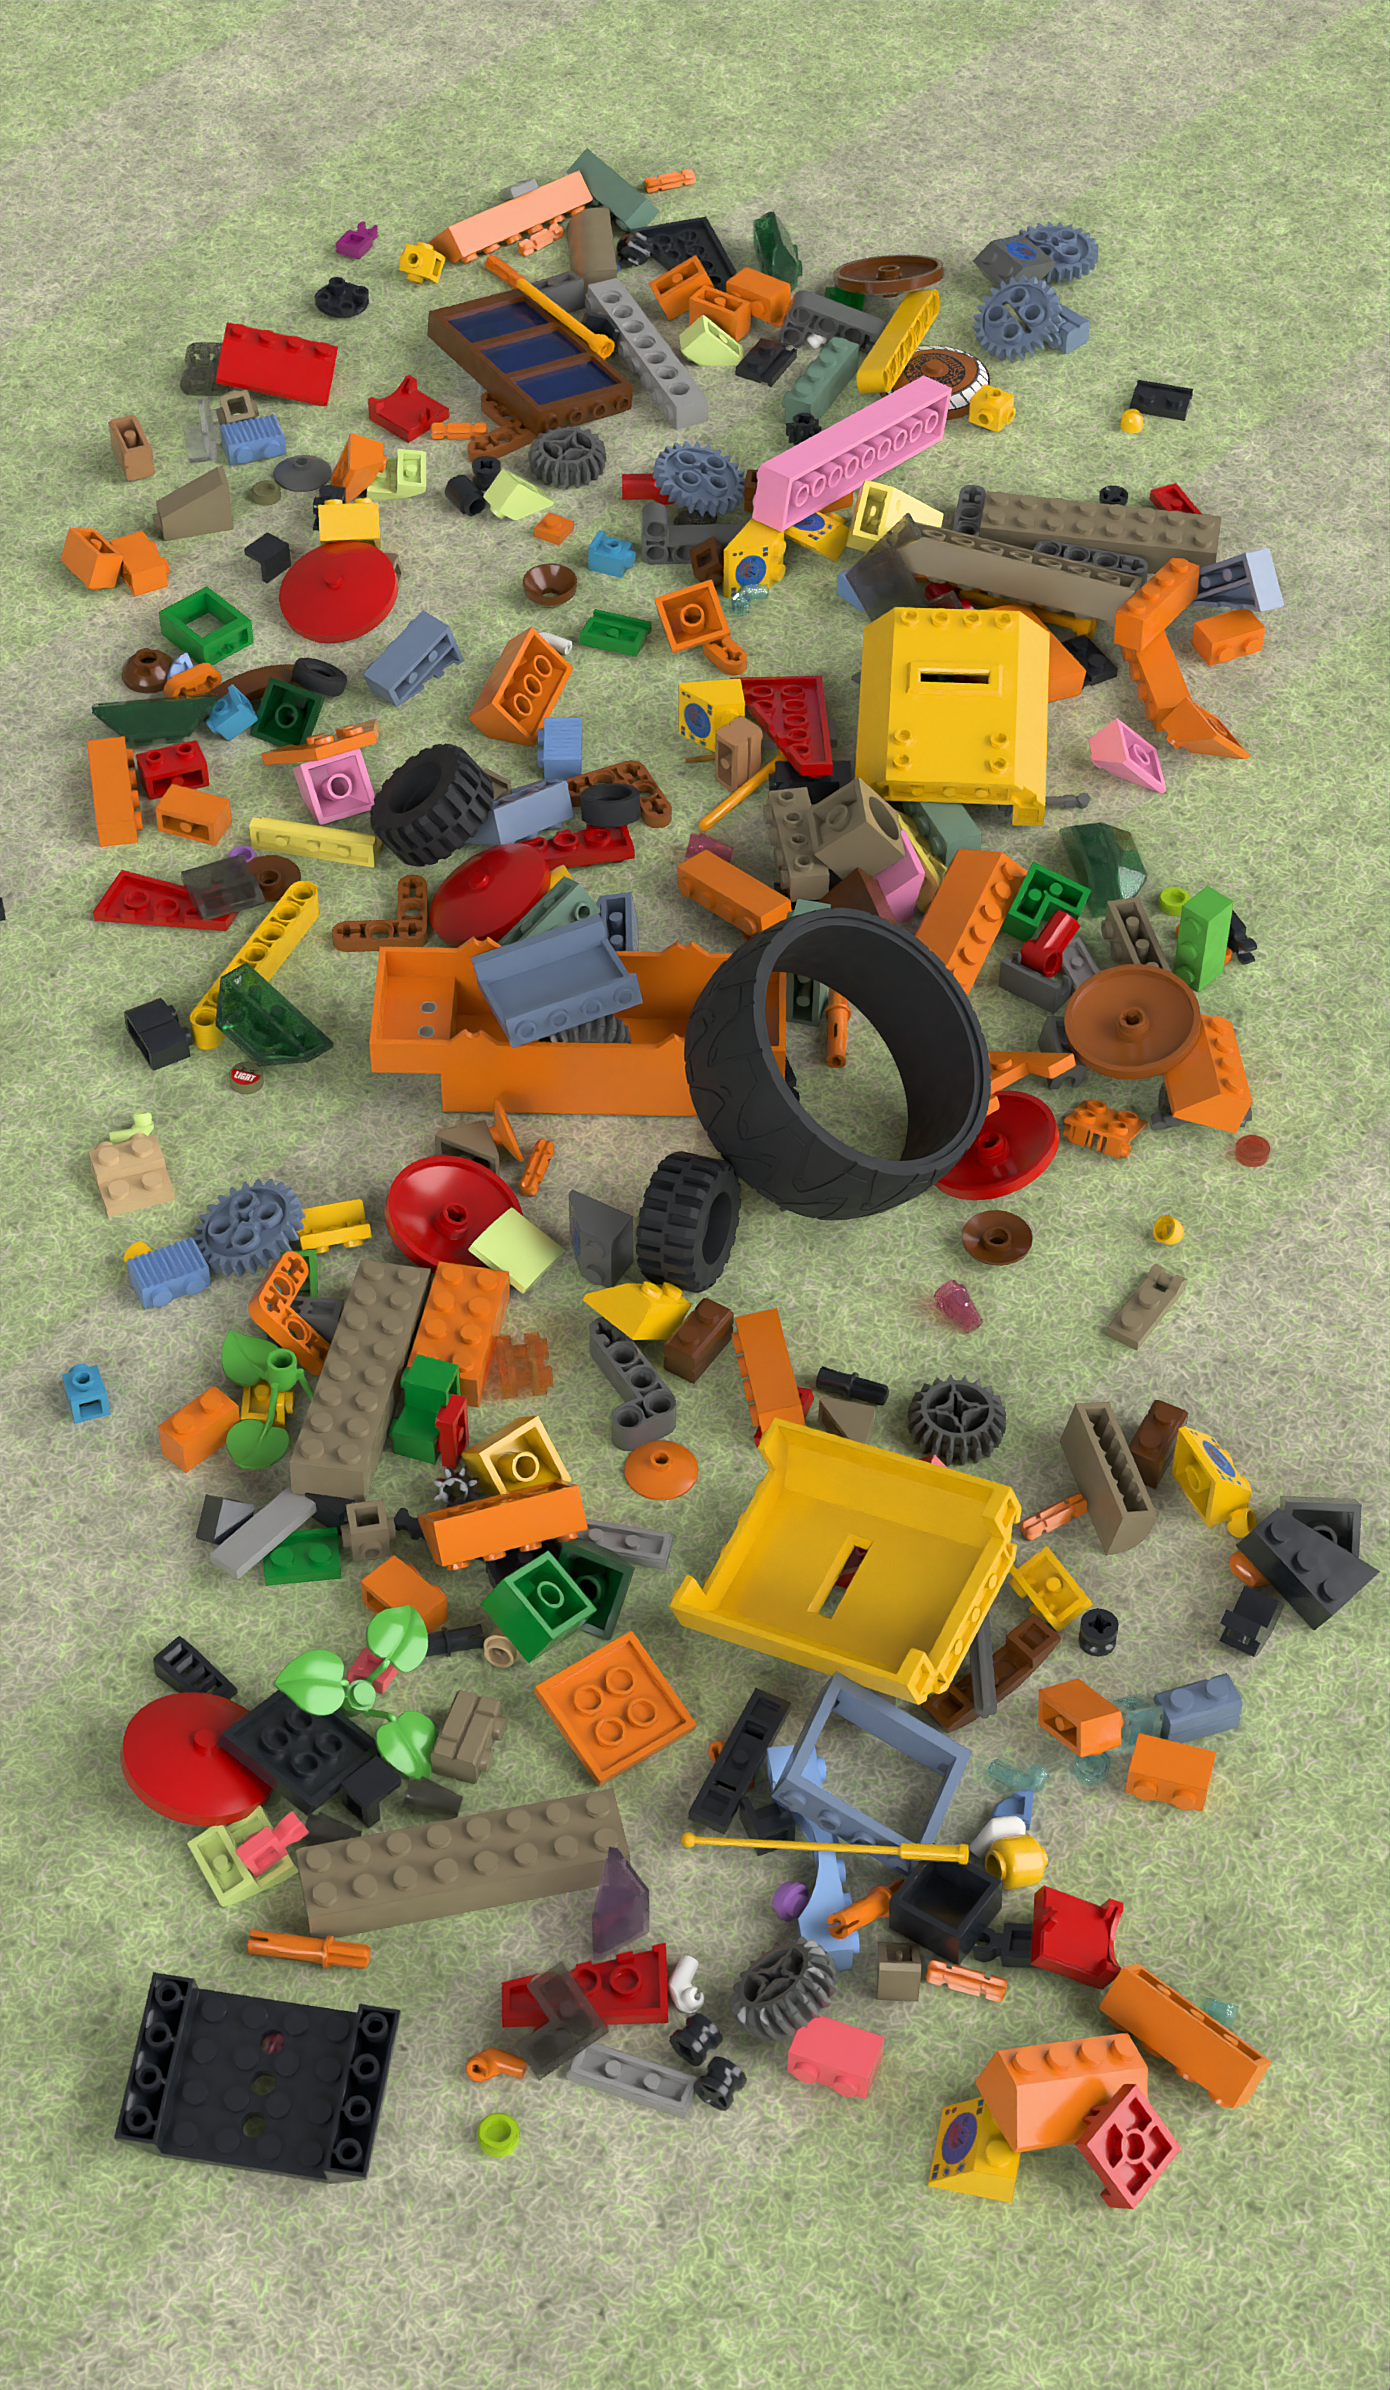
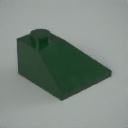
M270 677L257 713L258 721L253 724L250 736L279 747L286 745L299 746L307 743L306 738L313 734L325 697L286 681Z
M576 1538L564 1541L558 1563L597 1609L579 1629L606 1640H611L635 1568L614 1551L585 1539Z

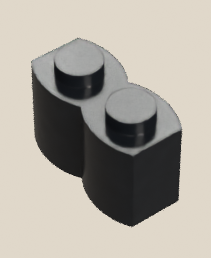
M158 998L124 1011L126 1029L153 1071L190 1057L189 1046L193 1045V1040L188 1028L180 1026L178 1015L173 1005L167 1006L162 998Z

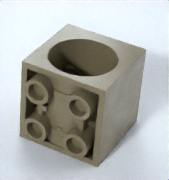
M857 777L807 810L814 855L842 880L857 867L871 877H874L905 857L897 812L860 777Z

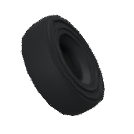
M308 657L299 658L292 669V678L296 683L312 692L327 696H339L345 690L347 676L343 671L327 662Z

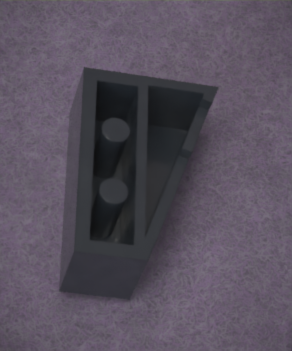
M1279 1508L1274 1510L1236 1545L1313 1630H1316L1330 1619L1380 1572Z

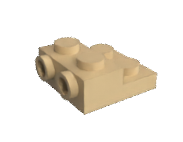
M136 1133L128 1141L118 1144L108 1141L101 1142L94 1150L88 1151L91 1170L108 1217L176 1200L175 1191L169 1178L165 1159L156 1134L147 1136L144 1133Z

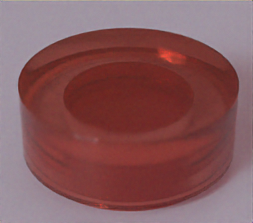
M1246 1135L1237 1141L1235 1157L1241 1164L1248 1167H1259L1268 1161L1270 1145L1263 1137Z

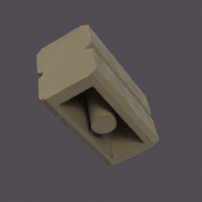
M463 1690L457 1691L430 1754L431 1767L434 1774L449 1778L454 1777L456 1780L477 1784L481 1772H488L490 1770L494 1757V1750L491 1747L494 1740H502L507 1725V1718L502 1717V1703L499 1700L486 1696L478 1697L477 1694Z

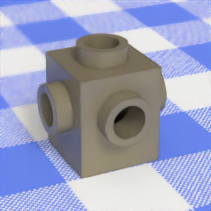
M247 389L230 391L220 396V408L216 409L220 426L227 423H237L238 421H248L250 418L254 420L255 417L259 416L255 399L250 400Z
M384 1499L346 1504L348 1524L341 1525L344 1548L351 1547L353 1562L376 1560L381 1557L391 1556L390 1541L396 1540L394 1518H386Z

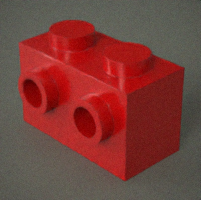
M197 740L136 754L139 778L149 801L162 798L172 784L193 790L210 786L207 762Z

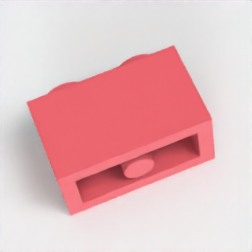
M819 2015L820 2018H813L808 2023V2028L801 2027L798 2029L788 2051L787 2072L793 2074L804 2083L813 2084L817 2082L832 2087L842 2096H858L867 2099L883 2058L884 2037Z

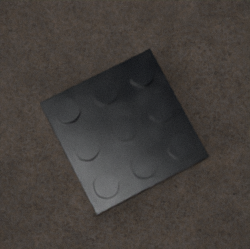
M277 1690L224 1731L218 1742V1745L307 1817L341 1790V1782L376 1755L379 1758L381 1756L375 1739L339 1710L326 1716L309 1714L299 1708L280 1690Z

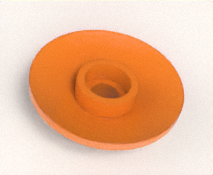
M499 1098L494 1099L493 1106L495 1125L489 1127V1131L496 1147L503 1144L522 1163L525 1159L519 1150L516 1136Z
M657 1440L643 1444L633 1450L626 1460L624 1472L628 1485L637 1494L652 1500H671L684 1495L694 1486L698 1477V1464L694 1455L686 1447L672 1441Z

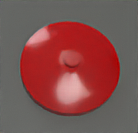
M351 540L331 542L309 551L290 567L280 586L279 605L287 624L300 636L318 643L346 642L370 632L388 616L397 599L398 579L390 559L377 547L365 542Z
M521 843L502 844L477 853L451 872L436 891L429 912L431 926L444 943L455 948L460 947L473 936L478 941L486 940L487 936L495 942L501 940L548 893L551 874L547 863L535 848Z
M1011 1090L996 1091L992 1095L998 1097L999 1109L986 1116L984 1124L978 1136H976L977 1138L956 1166L934 1185L949 1196L973 1201L999 1198L1027 1186L1047 1169L1058 1150L1059 1129L1051 1109L1042 1100L1028 1093Z
M447 1155L426 1157L406 1166L394 1179L387 1194L384 1208L386 1226L394 1243L412 1262L421 1268L431 1269L433 1274L436 1273L439 1261L491 1269L468 1251L469 1247L494 1221L511 1207L523 1216L521 1206L514 1192L497 1174L474 1161Z
M184 1692L158 1698L142 1707L126 1727L120 1750V1764L127 1784L144 1804L155 1812L174 1821L195 1826H220L235 1823L247 1818L258 1806L261 1805L262 1807L274 1790L218 1745L221 1734L250 1712L234 1701L207 1693Z

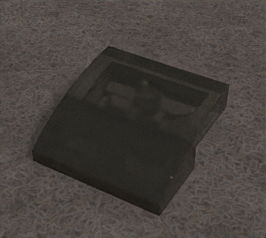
M243 854L181 872L182 882L202 921L265 904V898L254 874H251Z

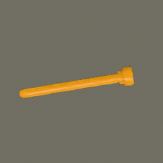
M523 278L517 280L516 286L518 289L585 340L591 350L603 359L611 355L614 350V342L604 334L595 335Z
M961 589L958 593L960 599L968 598L971 603L989 608L1016 603L976 591ZM1027 605L1040 621L1070 628L1073 633H1077V636L1085 634L1089 639L1095 633L1097 618L1092 617L1091 620H1084Z
M778 750L776 757L702 818L698 824L699 829L708 831L766 782L769 774H775V761H788L784 754Z

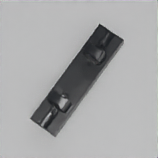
M755 1688L689 1810L688 1819L708 1826L712 1830L725 1835L740 1806V1799L745 1797L767 1756V1748L772 1746L791 1710V1702ZM718 1785L723 1786V1787H725V1788H728V1789L734 1791L735 1793H731V1792H729V1791H727V1790H724V1789L718 1787Z

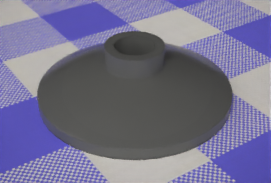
M312 455L289 457L281 461L274 470L276 483L282 488L294 492H309L319 489L322 485L324 486L329 482L332 475L330 465L322 458Z

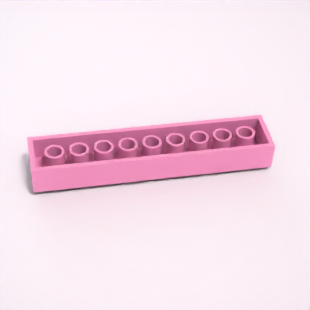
M922 376L761 464L757 471L758 483L752 502L754 506L752 519L782 532L861 487L865 480L871 481L936 444L943 439L952 388Z

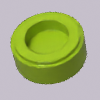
M1179 887L1165 888L1159 893L1158 908L1166 915L1181 916L1182 906L1191 899V896L1186 890Z
M493 2113L483 2118L477 2128V2141L480 2149L488 2156L496 2158L505 2157L513 2153L520 2141V2131L516 2120L505 2113Z

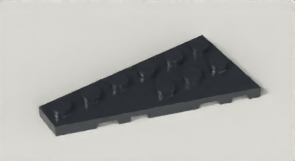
M706 216L629 229V233L632 235L638 232L647 237L645 242L649 244V256L668 271L696 255L714 288L725 293L726 281L737 274Z

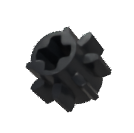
M635 232L634 235L631 233L623 235L616 247L618 256L621 257L620 262L628 267L644 264L650 255L649 244L645 242L647 237L638 232Z
M799 413L793 417V423H786V435L789 436V443H793L795 446L822 431V427L819 426V420L808 413Z
M451 1466L447 1467L445 1475L448 1479L437 1478L434 1481L436 1486L441 1487L440 1493L434 1498L435 1501L443 1499L447 1503V1507L467 1503V1498L477 1500L480 1494L473 1491V1488L480 1480L479 1477L471 1479L466 1474L468 1471L467 1466H464L460 1472L454 1473ZM456 1481L461 1483L460 1489L463 1491L459 1496L453 1495L454 1488L451 1487Z

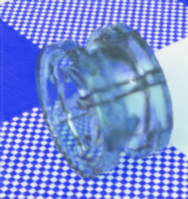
M1106 1752L1082 1758L1076 1754L1073 1770L1074 1776L1080 1783L1091 1787L1099 1786L1107 1780L1110 1758ZM1090 1762L1097 1763L1098 1770L1094 1768V1772L1085 1769L1086 1764L1090 1766Z

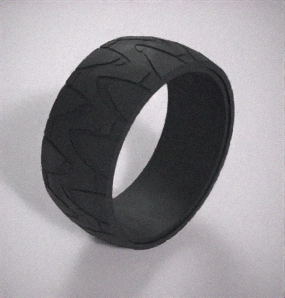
M824 908L779 921L742 944L718 967L700 993L689 1017L690 1020L687 1024L684 1044L685 1072L687 1084L690 1087L689 1092L692 1103L704 1130L708 1133V1138L716 1150L721 1153V1157L735 1168L734 1172L752 1189L755 1188L757 1193L769 1201L775 1202L776 1205L805 1217L831 1221L850 1220L885 1212L916 1198L956 1166L977 1138L976 1136H978L986 1118L990 1101L988 1098L991 1095L990 1060L984 1034L981 1032V1025L966 993L949 969H946L945 964L934 952L930 951L918 938L895 923L892 924L889 920L875 914L849 908ZM771 972L793 973L826 985L852 1003L877 1030L895 1061L906 1096L908 1127L905 1147L900 1161L872 1157L845 1145L822 1128L795 1098L778 1068L768 1038L765 1001Z

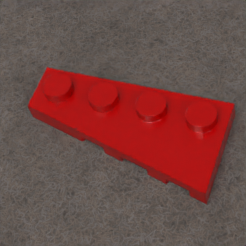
M586 824L585 830L572 833L569 829L557 832L553 839L546 840L543 837H537L519 842L535 848L547 863L550 871L562 865H565L566 868L575 866L588 867L598 863H619L624 860L635 859V848L627 825L598 827Z
M121 870L93 910L94 921L227 931L240 911V903L238 900Z
M666 1942L652 1945V1950L633 1954V1951L616 1954V1959L593 1964L592 1960L578 1963L575 1969L556 1973L554 1970L502 1982V2027L668 2023Z

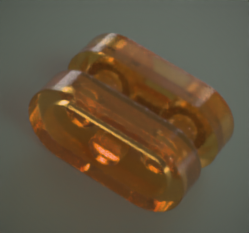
M539 1332L524 1333V1344L512 1345L510 1335L495 1336L496 1359L503 1400L518 1398V1387L530 1386L532 1396L547 1395V1388L553 1387L551 1365H544V1360H549L547 1338L540 1339ZM526 1358L528 1371L516 1373L514 1360Z

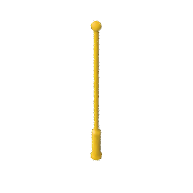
M685 1832L681 1836V1844L686 1848H692L695 1844L891 1854L899 1855L901 1859L959 1862V1864L967 1865L969 1856L968 1844H960L958 1846L902 1843L899 1847L701 1837L695 1836L692 1832Z

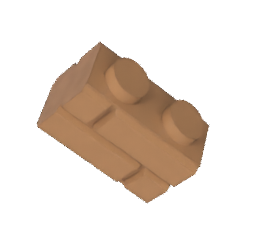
M130 415L109 421L111 447L126 479L133 481L154 475L152 448L137 417Z
M738 716L729 722V725H724L716 731L715 779L732 792L736 791L761 769V739L763 738V733L757 724L752 723L745 717Z

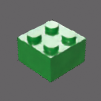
M549 1551L504 1578L480 1603L528 1663L573 1635L597 1611L596 1607Z

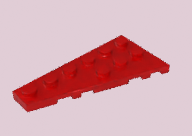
M822 676L730 678L741 680L746 709L800 776L820 778L824 775H833Z

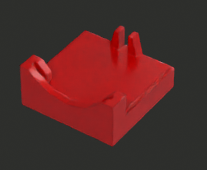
M411 375L405 376L398 389L390 396L382 399L373 397L368 399L369 419L408 443L431 430L432 423H442L449 419V408L417 390V379Z
M1043 1885L1034 1893L1030 1964L1094 1988L1104 1989L1116 1979L1121 1970L1115 1959L1114 1942L1119 1920L1124 1910V1903L1109 1898L1099 1906Z
M1123 2084L1108 2104L1094 2106L1090 2109L1094 2116L1083 2117L1084 2122L1089 2127L1076 2141L1075 2145L1106 2188L1100 2194L1105 2203L1111 2208L1134 2209L1182 2148L1136 2084Z

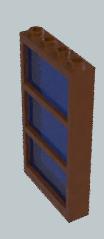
M518 288L429 311L427 336L536 437L539 433L545 434L546 429L555 430L557 426L567 428L568 425L573 427L631 409L634 386L600 355L591 350L573 331Z

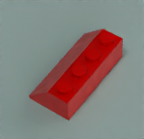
M226 322L215 383L318 406H327L338 346H333L326 342L306 340L298 336L274 333L271 330H261L247 327L243 324Z

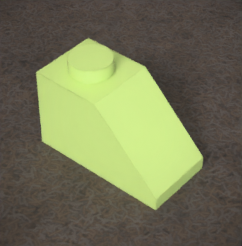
M704 315L679 335L682 355L686 360L693 361L700 367L738 365L744 358L742 346Z
M505 469L500 471L483 495V498L491 504L489 510L501 519L507 516L515 521L554 504V501L539 487Z

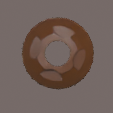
M554 563L541 564L531 568L524 575V593L529 600L545 608H555L573 598L577 591V577L566 566ZM546 593H555L558 596L546 597L543 595Z
M140 649L124 663L122 668L123 682L129 689L138 693L151 694L164 691L168 671L174 659L158 649ZM144 660H156L148 664L141 662Z

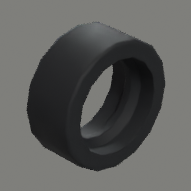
M605 783L591 786L580 793L582 820L587 824L598 827H619L636 822L641 817L640 791L634 786L621 783Z

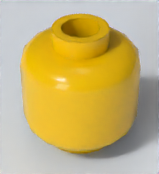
M1029 1834L997 1839L990 1846L985 1856L986 1872L1002 1880V1889L1014 1890L1038 1884L1043 1877L1048 1863L1045 1849Z

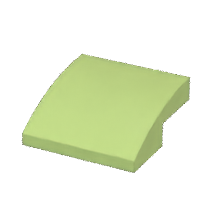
M397 449L396 458L387 457L384 471L382 473L378 472L373 484L366 488V498L372 500L403 499L426 492V451Z
M512 1207L494 1221L468 1249V1251L491 1269L509 1271L510 1284L522 1294L538 1283L544 1272L556 1264L566 1251Z
M261 1805L247 1818L232 1823L227 1827L225 1825L212 1826L187 1842L222 1907L238 1903L298 1873V1868L288 1853L256 1878L235 1852L251 1834L260 1832L266 1826L271 1830L275 1828Z

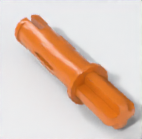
M830 988L829 1004L825 1009V1017L828 1020L826 1061L830 1068H843L846 1065L847 1021L851 1017V1010L848 1007V1000Z
M899 1878L885 1886H875L869 1890L867 1896L839 1912L831 1914L827 1919V1924H834L828 1928L831 1936L839 1940L844 1939L849 1934L879 1917H889V1900L905 1880Z
M252 1928L249 1936L253 1940L248 1939L247 1953L251 1956L259 1955L322 1964L324 1969H329L330 1965L366 1969L371 1958V1949L368 1945L335 1941L334 1937L330 1935L326 1939L261 1931Z

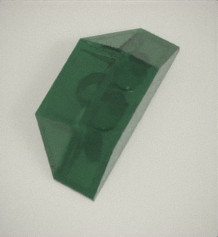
M768 212L762 215L760 219L753 220V246L760 272L789 283L791 293L798 287V277L802 276V262L798 260L797 245L792 244L787 229L775 212Z
M218 694L93 703L91 708L93 715L120 737L124 736L126 742L134 741V746L152 745L155 739H165V743L172 744L184 742V737L191 736L218 703Z
M1102 822L1068 826L1059 829L1078 883L1092 890L1086 901L1092 919L1106 917L1107 901L1137 896L1147 881L1148 875L1131 832Z
M247 962L220 978L215 1026L259 1067L308 1063L334 1047L332 1040Z

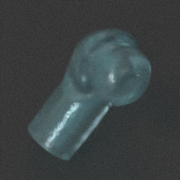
M766 584L742 585L731 600L732 610L740 616L747 615L749 613L748 609L751 608L750 602L752 599L768 598V586Z
M994 1759L988 1768V1775L1008 1787L1019 1790H1034V1793L1040 1792L1046 1787L1044 1783L1050 1776L1046 1769L1037 1764L1032 1765L1029 1768V1772L1025 1773L999 1759Z

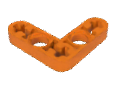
M287 1251L270 1267L250 1300L248 1311L255 1323L282 1348L291 1350L296 1355L297 1361L308 1372L320 1376L331 1345L289 1307L308 1276L309 1270L306 1261L301 1255L294 1251ZM289 1269L291 1270V1271H290V1275H291V1276H289V1275L286 1273ZM274 1283L279 1286L284 1295L279 1293V1291L275 1288ZM266 1302H268L269 1304H271V1306H270L268 1309L266 1308V1307H267V1303H266ZM288 1327L293 1330L298 1340L292 1336V1334L288 1330Z

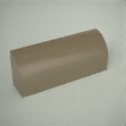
M609 207L589 208L578 212L570 219L566 234L571 271L583 278L585 293H588V285L617 278V265Z
M1110 1402L1075 1403L1061 1436L1060 1444L1079 1491L1088 1503L1087 1510L1105 1555L1123 1553L1137 1546L1148 1536L1157 1518V1513Z

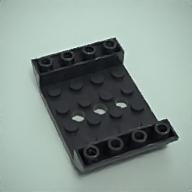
M153 1972L114 2139L154 2155L176 2160L329 2184L367 2180L401 2010L359 2004L358 2011L351 2012L200 1989L194 1978ZM271 2034H278L284 2038L283 2048L275 2054H267L261 2048L263 2040ZM262 2075H269L275 2079V2087L267 2095H257L252 2090L254 2081ZM252 2117H261L266 2121L264 2132L257 2137H248L243 2132L245 2122Z

